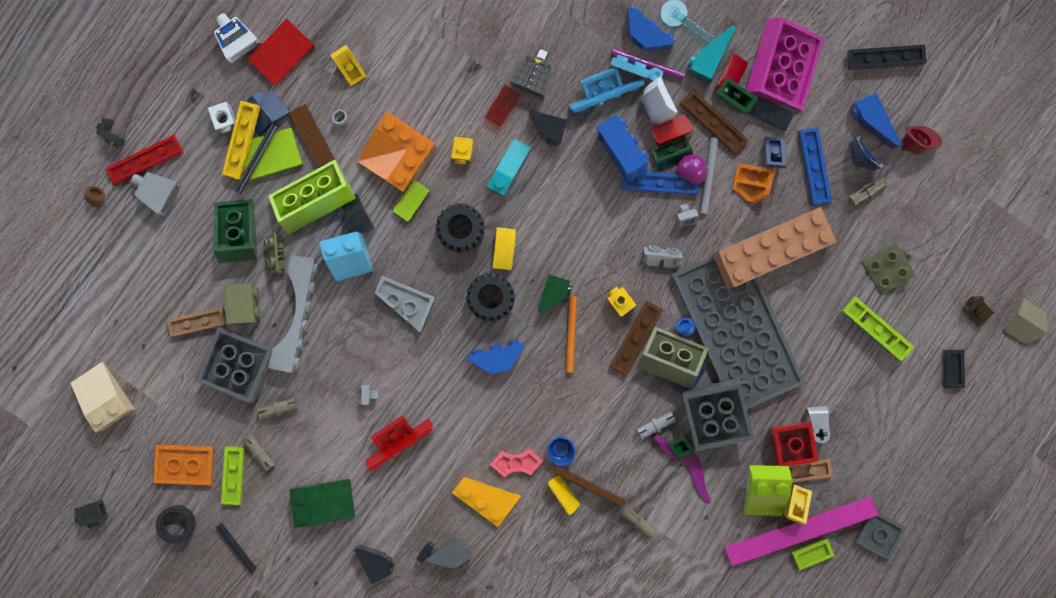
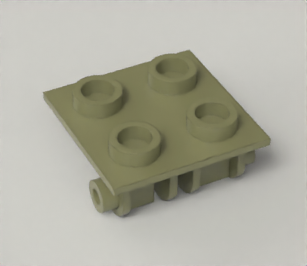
M276 232L266 236V239H264V250L267 251L268 257L265 259V268L269 270V274L284 273V269H286L285 259L278 260V258H285V256H278L277 254L285 252L284 250H277L284 248V238L281 235H276Z
M897 243L887 246L886 249L862 261L882 294L917 276Z

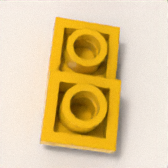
M496 228L492 268L512 269L516 229Z

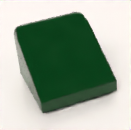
M686 433L681 434L668 444L678 461L695 451V447Z

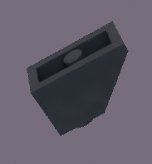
M530 110L529 117L542 140H545V143L551 146L561 145L567 119Z
M355 194L356 199L346 203L342 208L353 231L364 234L375 228L358 194Z
M363 545L355 547L354 551L371 584L393 573L395 564L391 556L388 557L385 552Z

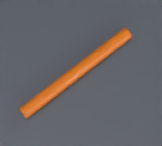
M577 296L569 297L566 372L570 373L574 371Z

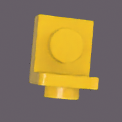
M454 137L451 160H454L455 164L466 165V162L471 163L473 139Z

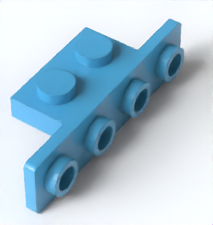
M612 67L580 80L586 98L570 104L569 107L573 113H582L588 107L604 104L605 100L610 98L617 99L628 91H637L640 89V86L644 85V82L640 77L622 83L617 67Z

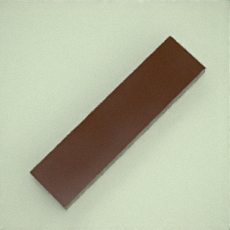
M693 89L679 103L734 155L749 141Z
M304 104L289 112L317 167L320 168L336 160L307 105Z
M646 300L609 365L610 368L624 376L627 375L663 309Z
M555 466L554 468L555 474L620 507L624 506L625 498L562 466Z

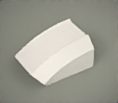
M661 77L651 82L643 90L639 101L642 102L650 118L649 122L659 125L674 118L677 110Z

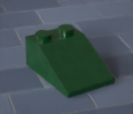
M253 199L214 203V254L218 263L257 260Z
M350 479L294 486L289 489L294 528L355 517Z

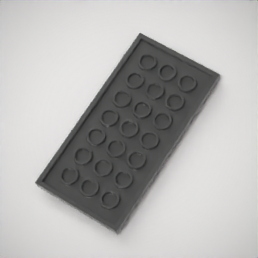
M713 256L672 274L688 313L696 326L702 344L709 348L707 355L719 381L724 382L740 378L747 409L805 384L758 277L727 289Z

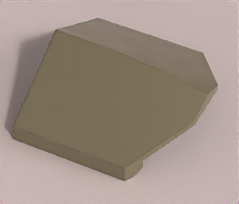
M1022 298L1002 331L1023 344L1039 340L1045 336L1049 329L1046 312Z

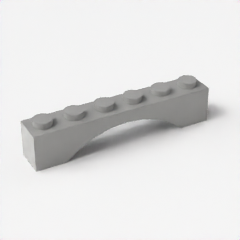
M291 255L288 275L295 290V316L287 335L272 349L269 363L270 369L293 373L295 369L299 368L300 358H298V354L304 345L302 334L303 331H306L308 320H305L306 314L310 312L312 304L309 301L310 294H313L315 290L313 279L319 270V264H317L316 259Z

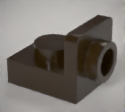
M983 296L970 297L965 302L966 306L962 309L977 326H981L994 314L983 301L985 299Z

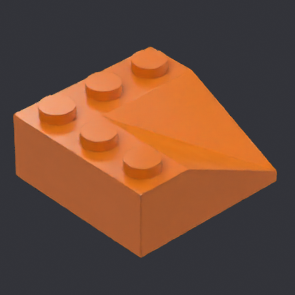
M386 111L357 162L405 194L435 150L436 145Z

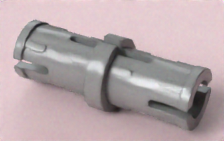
M671 411L658 419L653 418L650 423L637 428L636 430L640 434V438L643 440L651 434L659 433L661 429L676 423L675 418H671L673 416Z

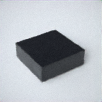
M428 541L418 554L417 560L423 563L435 544Z

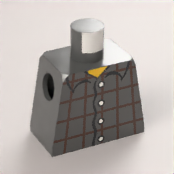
M538 49L535 58L527 55L511 78L510 84L544 99L552 67L545 63L549 53Z

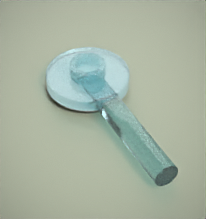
M669 0L662 6L661 19L666 25L676 27L684 24L710 43L714 40V35L687 18V8L683 2Z

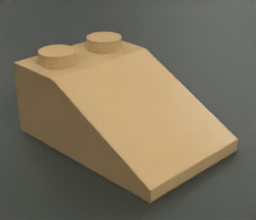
M101 362L71 382L83 414L95 432L105 430L135 410L104 362Z

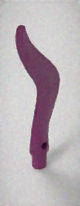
M656 433L652 440L658 444V448L678 461L668 445L670 442L666 438H661ZM692 452L680 459L679 462L689 469L701 498L705 502L710 503L711 498L706 490L701 461Z

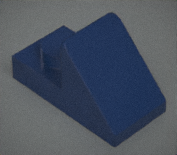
M765 137L762 167L786 168L784 138Z

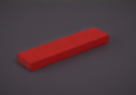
M172 135L106 167V170L113 185L116 186L132 178L134 174L139 175L184 153L176 135Z

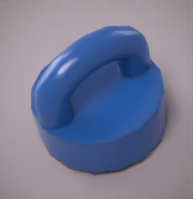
M683 318L675 326L680 337H689L696 331V326L691 318Z

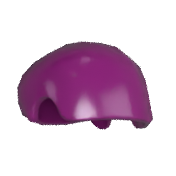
M693 154L684 156L680 160L677 172L683 181H690L695 185L704 181L708 175V168L702 157Z

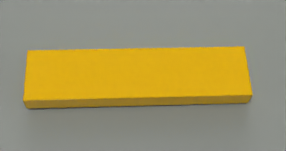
M240 100L222 172L223 176L241 179L261 106Z

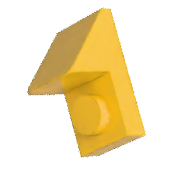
M347 45L330 55L350 86H353L367 76Z
M795 484L792 486L789 502L784 510V515L787 519L803 525L806 524L812 491Z

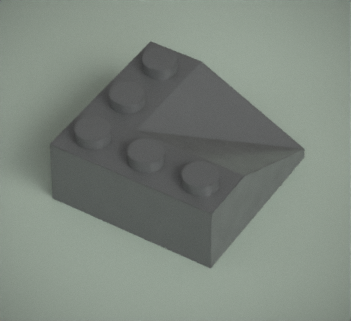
M218 327L196 382L248 403L255 402L265 376L272 348L227 328Z
M740 378L683 390V399L696 451L754 440Z

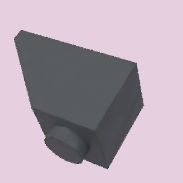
M458 536L429 554L426 560L428 563L454 569L458 566L463 568L470 563L469 559H471L472 554L461 536Z

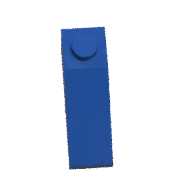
M877 92L851 105V113L861 125L892 149L901 145Z

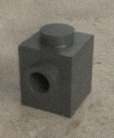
M103 499L74 508V519L79 524V527L86 525L88 529L99 525L98 521L108 518Z

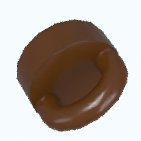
M90 186L86 189L84 198L91 205L99 207L105 198V193L99 187Z

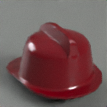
M907 126L906 134L902 140L904 144L902 150L916 155L923 154L928 149L938 148L942 145L940 135L926 126Z

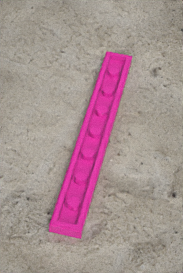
M869 496L808 517L805 525L794 522L725 546V550L730 564L733 566L878 516L872 497Z

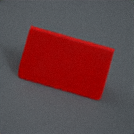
M733 53L714 89L718 90L727 78L738 84L749 63Z
M686 115L650 128L656 146L694 131Z

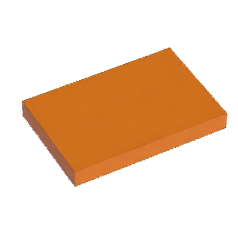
M155 445L153 483L212 486L214 447Z

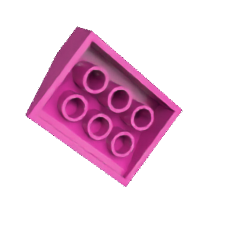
M782 17L767 19L746 90L758 98L760 97L773 103L803 111L824 38Z

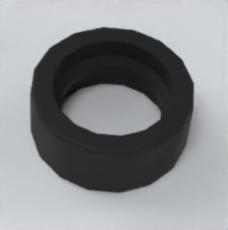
M173 505L163 510L156 520V531L159 537L168 543H180L186 540L194 532L196 526L192 511L182 505ZM172 513H179L186 519V530L180 535H171L165 528V520Z

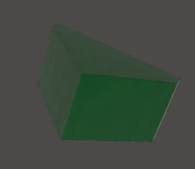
M729 78L725 80L716 92L732 111L748 114L759 100L758 97Z

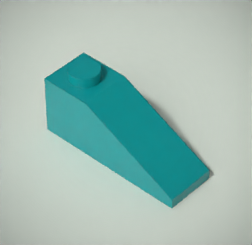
M730 27L701 49L696 57L692 55L687 65L691 67L688 73L709 83L736 27Z
M514 139L491 177L487 189L504 198L531 147Z

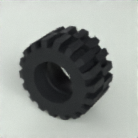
M455 203V205H449L445 210L441 211V215L437 218L436 233L446 248L462 253L477 247L484 236L485 226L480 213L473 206L465 203ZM457 217L467 218L472 225L470 235L464 239L454 238L449 231L451 221Z
M485 273L476 277L470 283L467 289L466 300L469 309L477 318L485 321H497L506 317L512 310L515 294L512 285L506 278L496 273ZM487 286L497 287L502 293V301L496 308H485L480 302V292Z

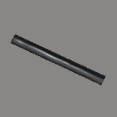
M271 124L238 182L234 190L235 192L241 194L278 128L275 125Z

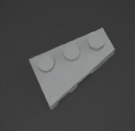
M381 276L375 294L421 333L435 297Z

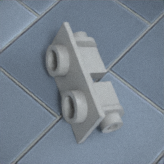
M653 245L644 247L642 263L659 266L660 260H664L663 267L676 269L681 267L680 259L683 260L682 251L676 248L660 249V247Z

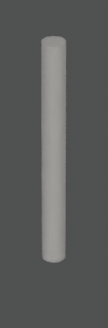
M711 138L707 161L708 175L704 181L700 214H708L718 145L717 138Z

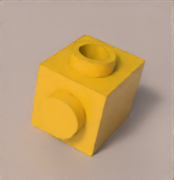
M616 286L608 292L609 297L607 301L619 317H622L636 306L623 287L618 289Z

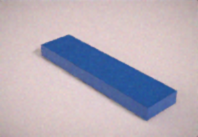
M819 128L799 130L798 134L811 204L814 206L830 203L832 198Z
M645 172L629 183L622 176L621 190L698 195L699 183L693 185L690 181H683L678 174Z

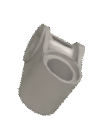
M827 407L806 408V421L812 423L815 443H826L830 438ZM816 433H823L822 436L816 437Z

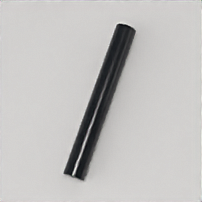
M223 523L219 524L216 529L251 573L257 569Z

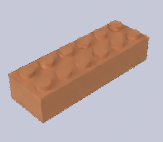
M819 207L712 255L727 289H730L834 244L837 241L822 208Z

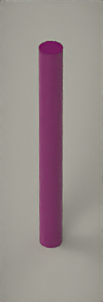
M614 48L611 56L614 57L618 55L626 57L628 62L634 64L635 62L645 64L648 69L656 67L662 70L663 74L683 80L685 75L684 72Z

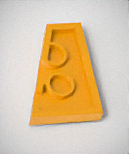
M463 477L452 492L497 527L500 526L521 497L519 494L511 493L467 477Z

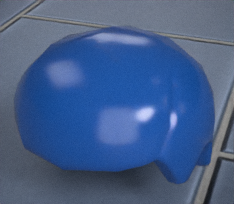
M557 436L549 442L547 455L549 460L556 466H567L573 462L576 456V447L568 437Z

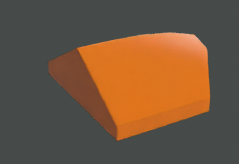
M738 163L732 189L745 201L757 203L769 196L775 170Z

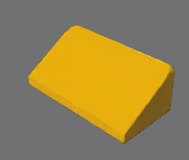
M555 475L548 480V486L567 514L571 515L580 506V503L561 476Z

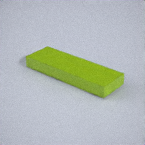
M225 446L222 505H242L245 447Z

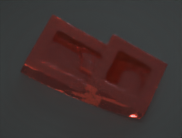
M504 84L484 118L501 128L521 94Z

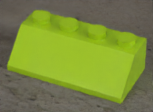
M336 160L268 195L277 221L288 235L356 199L348 180Z

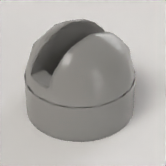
M339 109L333 113L332 120L336 125L344 126L348 123L349 118L344 110Z

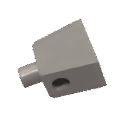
M147 172L144 178L134 174L130 180V184L137 187L135 196L155 213L162 216L165 215L182 185Z

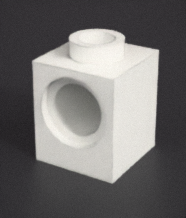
M224 102L208 108L215 130L220 133L222 132V134L233 131L236 119L230 104ZM223 115H227V121L221 124L220 118Z

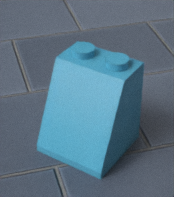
M353 232L319 242L324 261L336 282L373 272L363 234Z

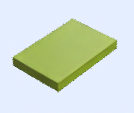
M292 128L275 132L249 181L303 165ZM264 136L252 139L245 170Z

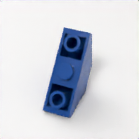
M631 6L628 8L626 14L630 41L644 52L671 49L675 40L672 34L668 31L663 32L658 28L659 25L654 20L645 18L643 16L644 13L640 9Z
M519 340L508 342V346L502 348L500 344L490 346V351L482 352V349L470 351L471 355L467 356L470 362L490 374L511 369L521 353L524 343H519Z

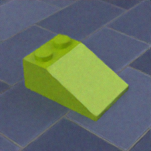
M749 465L744 515H783L790 498L793 481L789 466Z

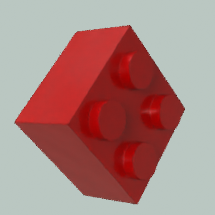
M804 421L769 427L776 466H792L818 462L811 422Z

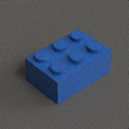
M616 114L596 126L597 138L627 183L647 172V160L649 158L644 150L640 151L638 148L636 137L633 134L630 135L626 130L628 126L623 118L619 119Z

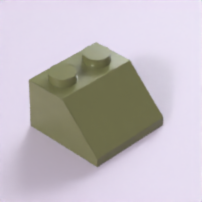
M255 284L223 285L226 324L258 322L261 313L260 307H257L256 299L259 298V291Z

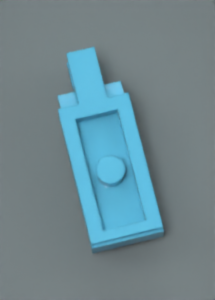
M620 55L617 58L613 57L611 60L612 66L651 80H656L658 77L662 78L663 71L656 67L647 70L645 69V64L635 62V65L628 63V58Z

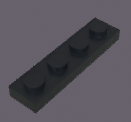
M925 44L852 49L847 51L848 70L916 66L927 63Z

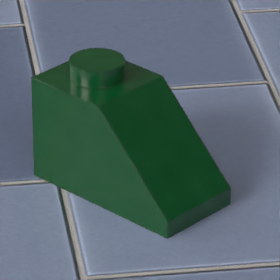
M548 274L537 311L543 312L565 300L566 296L570 297L573 288L570 285L571 281Z

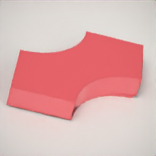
M530 448L517 455L508 454L502 450L490 466L505 478L510 473L516 471L532 475L544 460Z

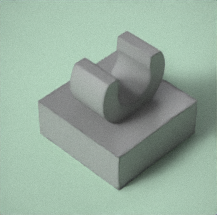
M688 203L680 205V213L677 214L679 228L698 224L697 210H690Z
M358 384L357 404L369 405V399H378V391L369 390V385Z

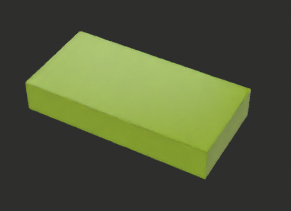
M414 180L393 212L407 222H410L430 190Z
M826 537L791 552L799 571L835 556Z

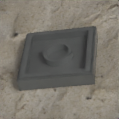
M877 512L878 516L864 521L854 543L890 561L907 527Z

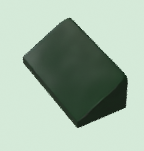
M685 136L650 149L658 171L678 164L684 156L693 155L692 147Z

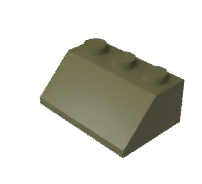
M655 327L642 354L638 368L692 389L709 348Z

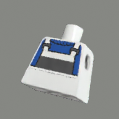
M224 13L216 18L220 28L215 30L214 34L226 59L231 64L261 44L237 17L229 20Z

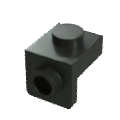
M104 117L97 125L96 134L105 138V143L113 147L116 144L122 147L126 140L109 132L114 121Z

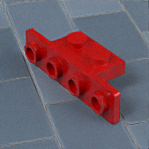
M402 415L373 434L371 438L380 451L366 459L368 470L372 471L380 468L384 462L390 458H395L402 450L413 446L422 437L428 436L434 430L431 420L427 419L415 428H412Z

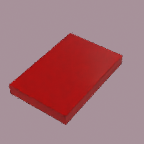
M286 18L247 60L273 85L277 86L315 45Z

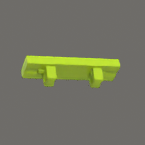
M856 296L842 309L845 315L899 361H903L914 348L911 343ZM869 315L863 322L861 321L865 316Z

